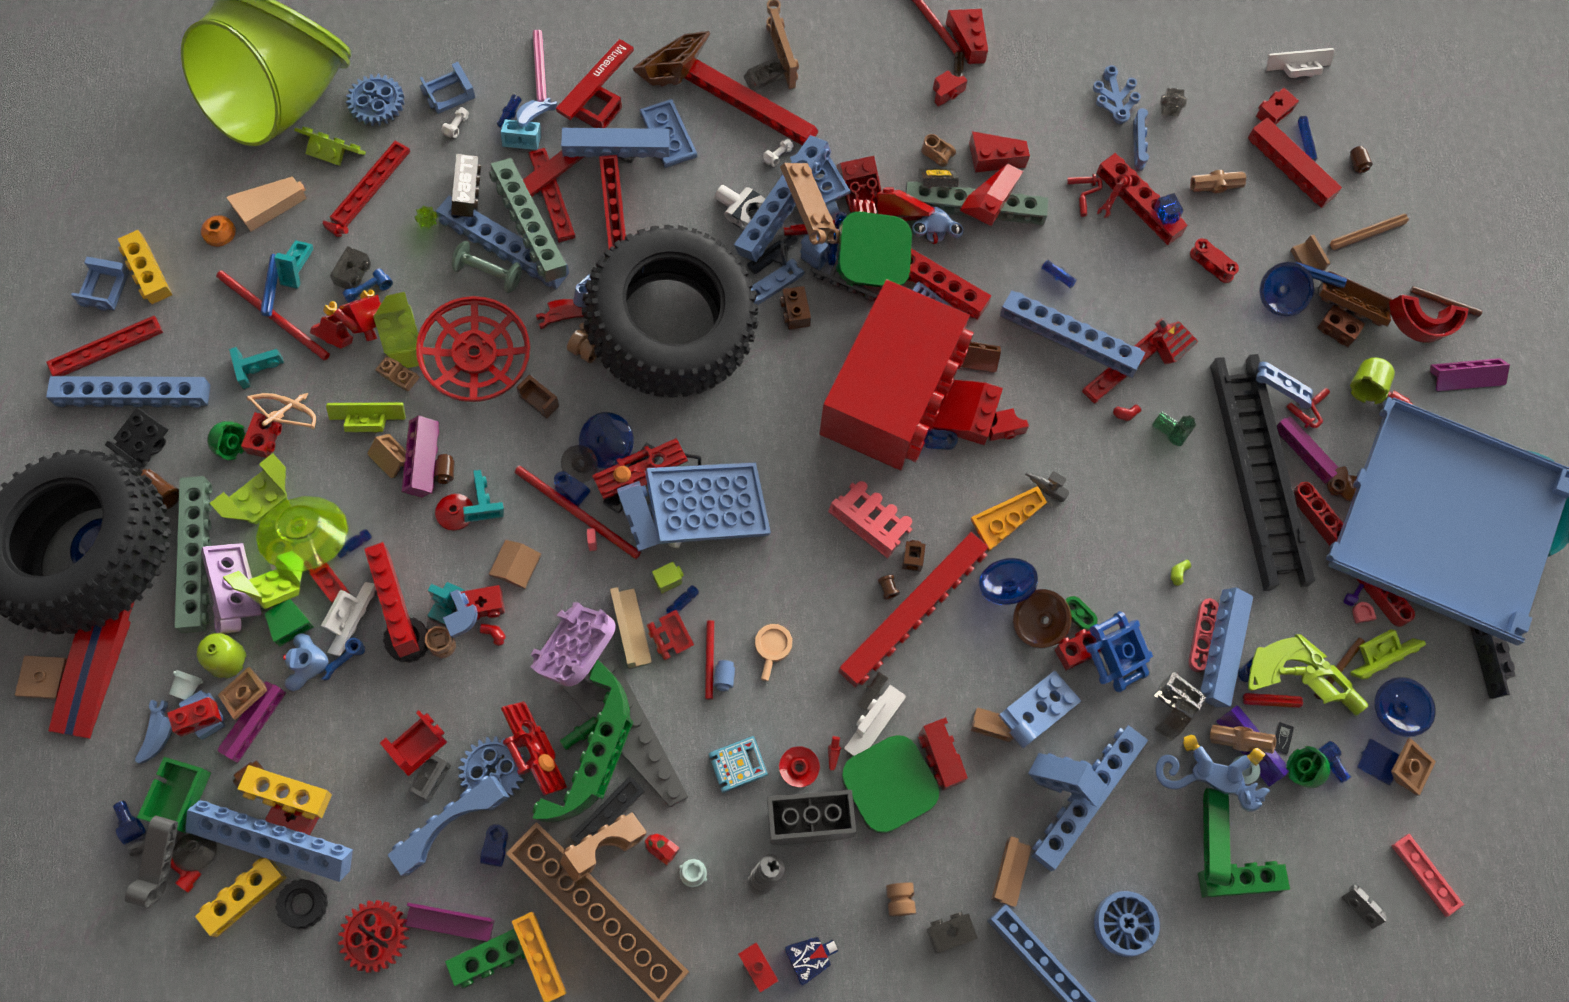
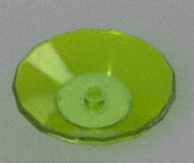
M301 496L285 500L272 508L261 520L256 534L258 551L269 564L282 570L305 571L317 568L333 559L342 549L346 542L349 527L346 515L335 503L324 498Z

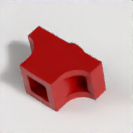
M949 70L936 77L933 84V90L936 92L935 104L939 107L949 100H954L960 93L965 91L968 80L964 76L957 77L952 75Z
M333 315L321 317L320 323L312 326L310 329V334L340 349L352 344L353 336L349 334L347 327Z
M1014 408L996 412L993 419L994 426L991 427L988 435L989 440L994 441L1003 438L1009 440L1017 435L1026 434L1029 427L1027 419L1018 418Z
M757 942L738 953L746 971L760 993L778 982Z

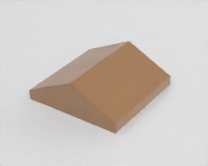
M505 540L489 575L526 589L541 557V553L522 543Z
M248 667L223 689L218 696L232 718L236 720L267 691L266 684L252 668Z
M1408 738L1392 770V775L1396 783L1412 793L1420 795L1436 761L1416 742Z

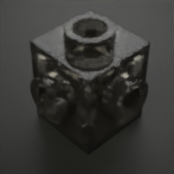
M1167 88L1165 94L1160 99L1162 115L1179 116L1182 108H1185L1187 103V97H1184V89Z

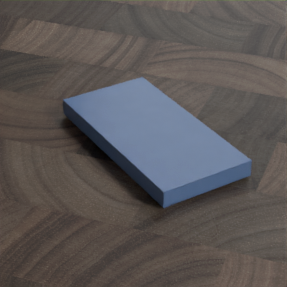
M672 99L640 109V115L647 129H669L670 156L660 158L665 168L697 157V152Z

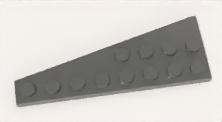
M614 655L601 661L622 685L630 707V719L634 721L621 753L669 807L688 798V795ZM588 674L576 685H562L563 689L583 709L588 717H597L599 711H603L605 706L603 703L604 697L610 691L596 686L589 680L590 676ZM612 730L608 731L607 737L611 735Z

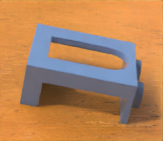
M459 62L452 64L453 72L425 83L423 77H420L422 83L420 89L424 96H428L427 102L431 109L434 108L437 114L476 98L473 87ZM456 82L460 83L465 92L444 102H436L433 97L435 91Z
M86 257L84 263L89 268L80 293H72V297L77 301V304L83 307L93 306L104 311L107 309L115 310L129 271L123 263ZM100 274L116 276L108 299L92 296Z

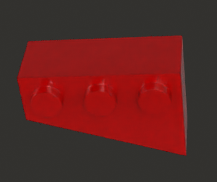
M972 131L969 146L975 173L997 171L1007 164L1015 168H1026L1030 157L1027 141Z
M946 717L924 725L918 737L920 747L926 750V761L930 768L933 767L935 771L934 778L937 781L938 787L941 786L942 790L961 784L968 779L960 754H957L952 743L955 742L953 735L949 736L945 724L948 723Z

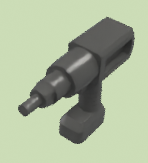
M1053 471L1048 479L1026 472L1025 475L1030 477L1032 482L1036 483L1040 489L1057 501L1064 502L1068 497L1069 490L1063 487L1066 478Z

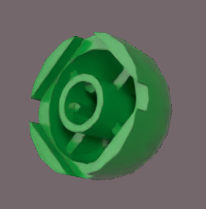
M222 421L215 424L210 429L207 437L209 449L214 455L222 459L235 460L239 452L240 454L244 452V449L241 447L246 435L243 429L244 426L233 421Z
M1304 746L1305 748L1301 750L1296 749L1289 756L1286 764V769H1288L1290 775L1289 778L1297 785L1309 789L1323 785L1330 775V763L1327 757L1315 747Z

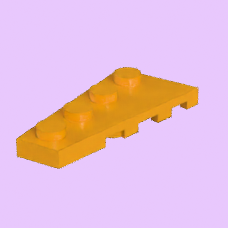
M1037 486L972 516L970 520L982 541L988 546V552H990L1045 506L1047 501Z

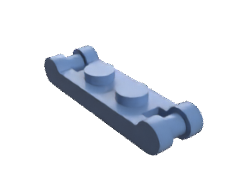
M1144 108L1138 110L1133 121L1134 167L1138 171H1142L1145 168L1149 159V155L1146 153L1148 142H1145L1147 136L1145 119L1148 111Z
M790 259L786 265L753 285L751 291H756L759 294L756 296L754 304L759 305L800 279L805 274L804 270L797 266V262L794 259Z
M1268 362L1259 363V372L1256 377L1258 382L1268 384L1298 402L1303 409L1311 407L1312 401L1310 398L1313 396L1311 388Z

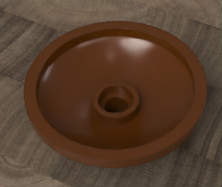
M1047 589L1034 590L1024 595L1017 603L1013 614L1014 629L1024 643L1035 648H1049L1061 642L1067 635L1071 626V610L1066 600L1058 593ZM1048 617V623L1044 624V619Z

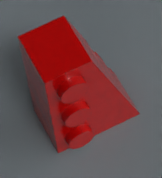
M982 9L948 10L946 25L950 27L953 33L952 36L959 43L968 64L985 63L988 45Z

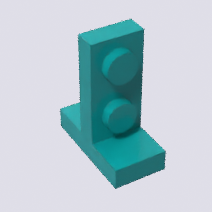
M295 240L286 255L281 253L275 255L274 259L280 285L298 289L301 284L298 273L314 250L313 244Z
M237 347L229 349L237 382L243 389L251 387L247 374L258 373L266 368H275L284 363L278 349L244 359Z
M474 470L473 477L478 505L463 507L464 521L471 522L504 517L503 502L490 503L489 493L485 494L484 488H487L486 476L482 477L481 470Z
M446 582L443 589L431 583L428 592L435 603L427 615L428 618L446 626L443 617L454 613L456 610V605L450 592L457 589L459 591L465 590L449 582Z

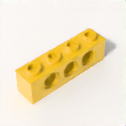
M136 230L118 238L121 245L118 249L123 257L126 256L127 260L125 263L128 269L134 272L132 278L136 285H140L141 289L138 290L142 298L148 299L151 304H154L172 296L170 288L141 232Z
M248 765L238 786V790L243 793L242 797L255 801V798L263 800L262 803L274 807L277 804L283 806L282 810L293 814L296 810L302 812L303 817L312 820L315 817L322 819L332 796L328 790ZM269 783L268 789L260 792L261 786ZM288 789V795L285 798H280L281 792ZM303 796H308V801L300 805V799Z
M263 857L253 863L252 869L236 877L234 884L229 888L225 887L217 894L218 897L215 900L207 902L199 909L200 912L195 917L209 936L218 937L287 879L273 860ZM258 875H261V877H262L261 883H260L259 885L255 886V884H254L255 878H256ZM243 890L244 897L238 901L236 898L237 893ZM222 905H225L226 912L220 916L219 909Z

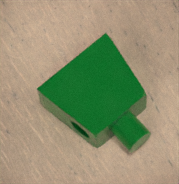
M291 599L272 606V609L265 613L272 639L279 647L293 640L297 634L305 633L314 628L313 624Z

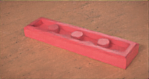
M1410 834L1405 835L1392 845V848L1445 917L1450 916L1464 905Z

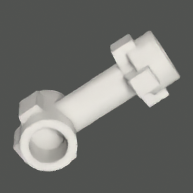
M463 107L456 110L454 113L456 117L451 124H443L441 131L445 136L456 138L459 135V128L457 127L461 121L467 120L469 112Z
M789 139L781 141L778 149L773 153L767 150L762 158L766 164L775 167L780 161L778 157L784 152H790L794 145Z

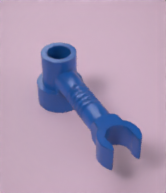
M376 269L372 274V279L356 288L346 289L342 294L346 301L350 303L363 290H368L375 285L380 290H387L393 285V281L382 269Z
M357 638L348 639L345 643L346 652L326 666L324 670L327 673L322 680H329L334 670L352 656L362 655L365 652V646L362 641Z

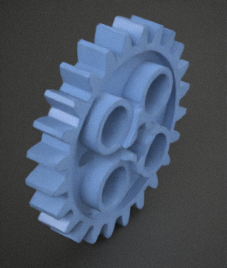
M370 74L369 79L363 76V81L357 79L358 85L352 84L353 89H348L349 94L346 95V103L349 112L352 113L353 118L357 117L358 122L363 120L364 125L370 122L371 126H373L377 122L381 126V121L388 124L387 119L394 120L393 115L399 116L398 110L402 111V105H405L403 100L405 97L401 86H399L397 81L394 82L392 77L388 79L387 75L381 78L380 74H377L376 78H374Z
M495 736L493 742L486 737V743L484 744L480 739L478 740V747L471 744L473 751H465L468 756L467 759H460L465 765L458 767L459 770L464 772L458 775L460 779H465L461 783L462 787L468 786L466 790H472L484 776H494L507 794L515 796L512 790H520V787L517 785L518 782L524 783L525 781L520 777L521 775H518V768L508 747L503 744L505 738L499 743L497 736ZM489 752H495V758L487 761L486 755ZM506 763L512 764L509 772L502 771V767ZM490 768H495L497 771L494 774L492 772L490 773L488 770ZM477 769H482V776L479 778H474V771Z

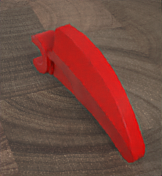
M558 299L548 302L547 305L550 310L546 314L539 313L536 315L537 320H545L539 324L540 329H544L549 324L561 320L584 317L582 315L583 307L576 306L573 299Z

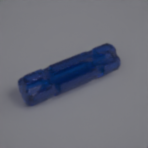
M364 529L359 532L358 536L357 534L345 541L343 546L339 545L334 549L335 553L339 558L347 555L348 551L352 552L361 546L363 541L367 542L372 538L369 531Z
M691 585L687 592H683L673 602V605L666 608L667 614L674 610H677V612L681 611L692 601L691 598H695L699 594L698 589Z

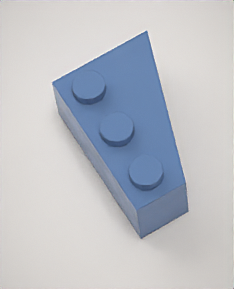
M638 481L618 488L617 491L638 551L657 545L655 523L651 516L653 515L651 503L647 504L645 499L648 496L645 485L641 486Z

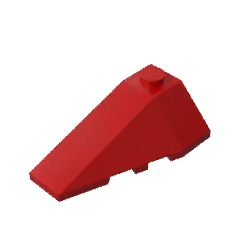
M1009 164L1005 165L968 195L960 211L992 226L1023 171Z

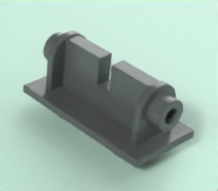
M1352 885L1349 888V892L1341 896L1372 929L1387 921L1385 919L1387 917L1384 914L1385 911L1374 901L1369 903L1367 900L1370 897L1360 886Z

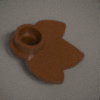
M1342 466L1335 470L1337 474L1328 481L1327 489L1335 496H1341L1347 501H1352L1356 491L1353 484L1357 476L1348 475L1347 467Z

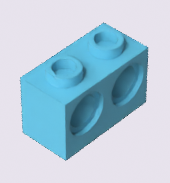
M505 119L501 130L502 147L537 150L541 139L540 123L529 122L525 127H521L518 125L517 120Z

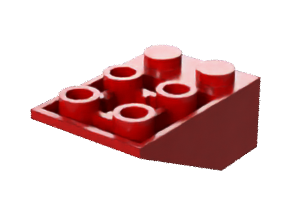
M874 155L837 164V169L851 192L845 195L850 214L854 212L852 202L854 199L875 201L876 210H878L877 193L882 190Z

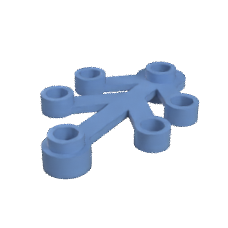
M1110 65L1105 68L1103 77L1110 82L1112 92L1104 88V83L1101 81L1094 83L1093 91L1102 94L1096 100L1097 106L1111 112L1116 123L1123 124L1129 120V111L1139 102L1141 95L1138 92L1131 93L1129 101L1123 107V99L1131 90L1135 89L1137 80L1129 78L1126 86L1120 92L1116 79L1118 70L1114 65ZM1107 98L1115 103V106L1108 103Z

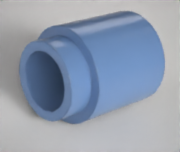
M720 660L718 665L715 666L713 685L717 687V690L729 691V688H733L735 675L733 662Z

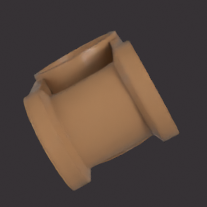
M928 134L922 145V153L942 167H945L950 157L956 154V150L951 144L946 143L934 134Z

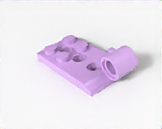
M243 543L202 547L201 554L214 601L212 608L215 616V631L222 634L240 632L242 617L262 614L258 603L245 593L234 590L223 579V576L240 571L248 580L252 578ZM228 561L232 567L226 568L221 562ZM231 597H238L241 603L232 602Z

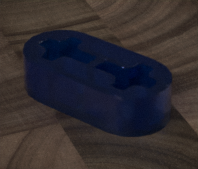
M931 430L926 435L924 446L929 449L952 450L957 445L958 436L952 431ZM928 436H932L933 442H929ZM947 437L951 438V444H948Z

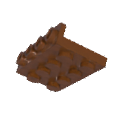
M1328 271L1329 273H1332V274L1341 276V275H1339V274H1337V273H1335V272ZM1346 278L1347 282L1344 288L1321 282L1319 285V296H1321L1323 301L1327 303L1334 302L1342 310L1348 311L1349 309L1360 318L1365 319L1367 317L1377 326L1384 325L1388 327L1390 324L1389 301L1393 300L1392 298Z

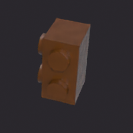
M805 287L783 289L782 296H780V305L785 309V312H783L784 323H788L789 330L810 327L811 315Z

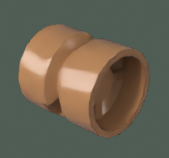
M577 330L568 341L567 351L576 356L581 355V359L592 363L596 359L595 345H590L588 334Z
M434 626L425 635V643L436 657L447 658L455 651L456 641L450 636L447 628Z
M913 883L886 885L887 898L891 899V902L888 903L889 916L916 914L915 901L911 899L914 896Z

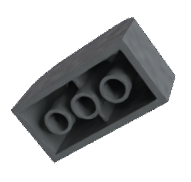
M852 790L767 797L771 845L837 841L852 838L856 834Z

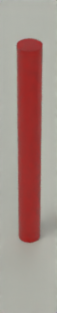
M708 620L706 624L705 699L712 700L714 621Z

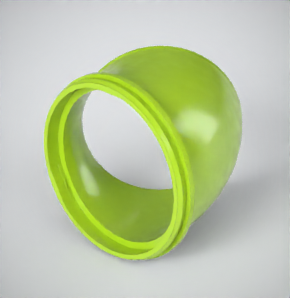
M214 0L215 2L207 14L199 21L193 23L186 30L182 38L181 63L184 76L196 103L219 131L243 145H262L280 135L312 108L325 92L338 69L349 67L351 50L343 41L327 29L276 0Z

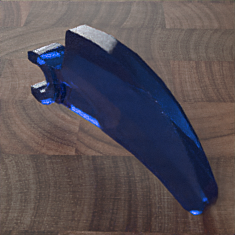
M840 211L836 214L834 224L836 229H839L847 213ZM834 232V235H833L834 240H836V233H835V232ZM828 243L830 246L828 264L834 266L838 244Z

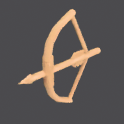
M269 393L247 396V400L251 401L268 418L262 422L263 426L274 421L315 428L316 416L314 412L304 404L299 403L306 399L308 393L299 395L295 400ZM262 398L274 399L286 406L279 411L267 414L254 400ZM291 408L305 412L311 417L312 424L282 420V417H284L283 413Z

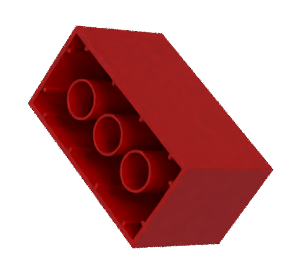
M886 279L823 404L819 435L900 471L907 459L916 463L925 444L928 431L932 430L938 417L942 401L946 400L950 392L957 369L960 370L968 353V347L974 335V332L966 329L970 315Z

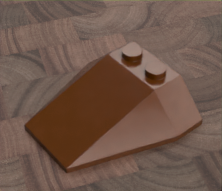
M710 32L688 33L680 36L643 59L633 67V71L652 86L660 85L663 87L668 84H680L682 79L688 75L710 36Z

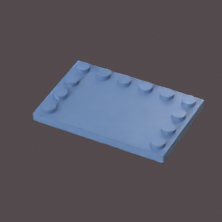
M756 463L647 468L645 470L658 544L770 535L771 531Z

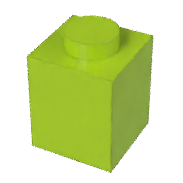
M674 562L652 571L653 579L661 594L682 584L684 574L680 566L676 567Z

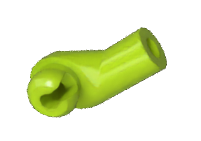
M1186 559L1172 567L1171 580L1174 585L1180 586L1184 583L1183 573L1192 567L1189 560Z

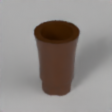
M151 469L142 470L141 476L145 474L152 480L151 484L157 488L158 493L163 498V505L167 507V510L172 508L179 501V489L169 484Z

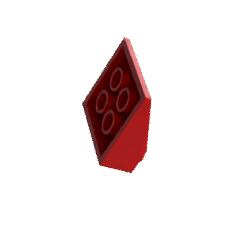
M954 380L946 400L942 401L938 417L932 429L985 445L1003 388L986 382Z

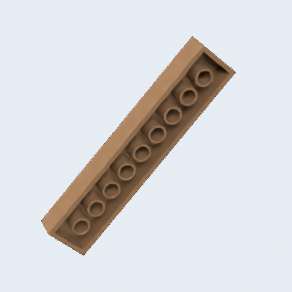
M536 822L506 854L655 1002H664L690 972L590 874L574 883L560 863L565 849Z

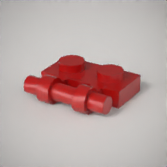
M677 610L659 618L662 625L659 628H656L654 622L646 625L650 638H653L657 646L658 654H661L664 660L671 657L668 649L673 647L676 654L694 645ZM664 631L670 641L667 644H664L660 633Z

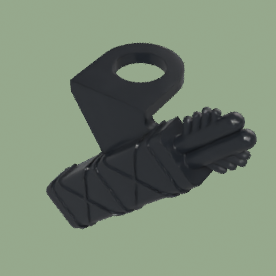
M792 235L788 236L784 241L779 240L774 243V245L764 251L763 255L756 262L751 260L747 264L748 269L757 274L773 261L786 265L788 246H793L797 242L798 237Z

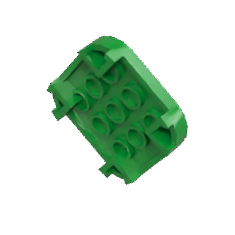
M862 211L847 215L838 230L840 231L838 264L836 265L837 273L839 272L841 278L846 281V284L851 286L858 284L882 288L886 279L902 286L910 273L912 233L908 223L896 216Z
M895 735L888 737L856 754L846 762L842 771L843 785L847 790H852L853 802L862 816L864 824L868 829L876 833L887 834L930 811L939 799L937 781L917 746L911 739L905 736Z

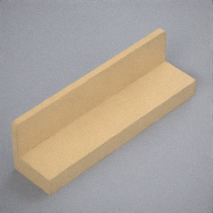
M618 587L610 589L628 668L650 664L652 661L635 589L619 592Z

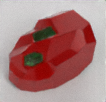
M660 834L650 835L645 840V847L648 852L666 866L670 864L680 850L677 845Z

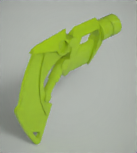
M1301 634L1276 641L1265 648L1258 647L1256 649L1249 675L1248 689L1250 691L1280 683L1281 675L1302 676V682L1305 685L1307 684L1324 701V704L1341 701L1355 716L1368 707L1369 704L1352 688V683L1334 665H1330L1328 661H1325L1324 658H1327V656ZM1289 660L1303 662L1308 665L1307 667H1283L1285 662ZM1325 676H1331L1344 689V692L1339 693Z

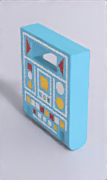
M754 736L709 753L710 758L718 756L711 763L719 785L727 783V786L721 788L722 793L769 776ZM753 749L760 764L759 767L754 769L747 754L748 751Z

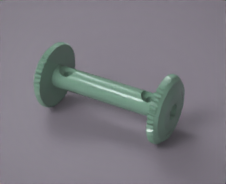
M467 241L457 246L451 262L454 271L459 272L466 264L505 280L504 291L506 293L515 290L522 275L520 263L515 262L507 270L470 255V244Z

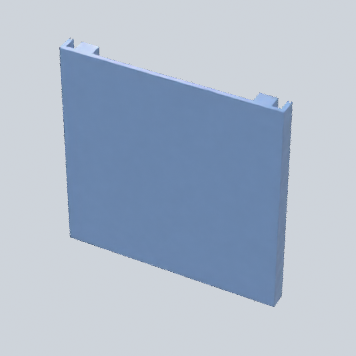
M1388 397L1384 401L1383 409L1379 413L1383 418L1365 467L1358 471L1357 479L1354 481L1353 486L1356 488L1338 540L1331 544L1330 553L1326 557V560L1330 561L1328 566L1516 646L1524 643L1525 638H1522V634L1527 633L1532 621V617L1529 616L1531 606L1566 498L1569 497V467L1397 398Z

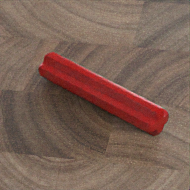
M1245 693L1243 694V703L1245 705L1300 708L1303 706V698L1301 696Z

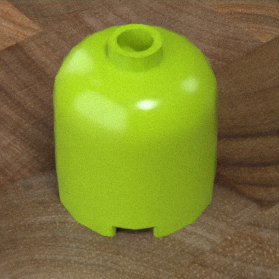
M1378 357L1364 360L1350 383L1351 394L1363 403H1366V401L1374 402V404L1384 402L1394 380L1395 371L1393 366L1385 359Z
M213 633L200 641L196 656L199 664L214 677L231 678L243 669L242 665L246 658V652L244 647L230 636L222 633Z

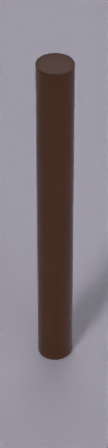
M1412 286L1410 289V293L1447 306L1454 305L1468 308L1469 314L1478 317L1482 315L1483 310Z
M1358 637L1336 665V668L1341 673L1359 651V646L1365 643L1364 639ZM1331 676L1326 678L1331 684L1335 682ZM1316 693L1314 694L1317 699H1321Z

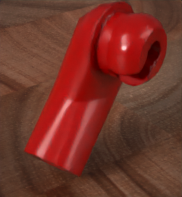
M1137 404L1130 409L1117 406L1114 408L1113 414L1118 419L1130 421L1142 410Z
M481 624V634L491 635L494 639L493 643L497 646L504 644L506 637L499 626Z

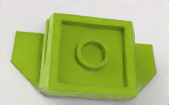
M405 291L387 295L374 315L383 351L387 356L400 362L406 368L419 366L416 355V343L419 333Z
M273 453L259 464L263 471L230 497L223 492L210 502L221 517L246 520L257 525L288 500L285 491L286 467Z
M289 551L277 556V566L273 571L250 580L240 571L223 576V579L234 590L245 593L266 609L299 595L304 561L295 552Z

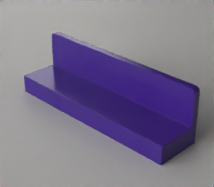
M1238 705L1216 721L1220 726L1231 728L1248 727L1253 729L1254 732H1260ZM1251 750V751H1240V752H1241L1243 755H1247V756H1248V755L1252 752V750ZM1275 750L1273 754L1264 752L1265 755L1259 762L1260 777L1269 787L1289 772L1286 769V763Z

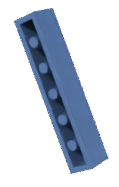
M562 128L561 148L563 156L568 157L617 155V157L664 158L670 156L669 129Z
M1237 587L1222 590L1199 697L1200 700L1216 708L1231 707L1253 596Z
M1006 904L1001 906L987 920L1061 1002H1096Z

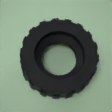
M414 617L410 618V621L417 636L419 651L400 658L393 647L388 627L383 634L385 649L390 656L402 663H412V661L419 660L429 649L425 643V635L428 630L421 621Z
M299 879L298 881H291L292 883L284 886L285 888L279 892V896L276 899L277 906L275 907L278 912V918H281V922L287 924V926L296 929H306L316 925L315 923L322 919L323 914L325 915L326 906H328L327 895L324 893V889L319 884L310 880ZM306 893L312 899V907L306 914L297 915L291 908L292 900L296 895Z

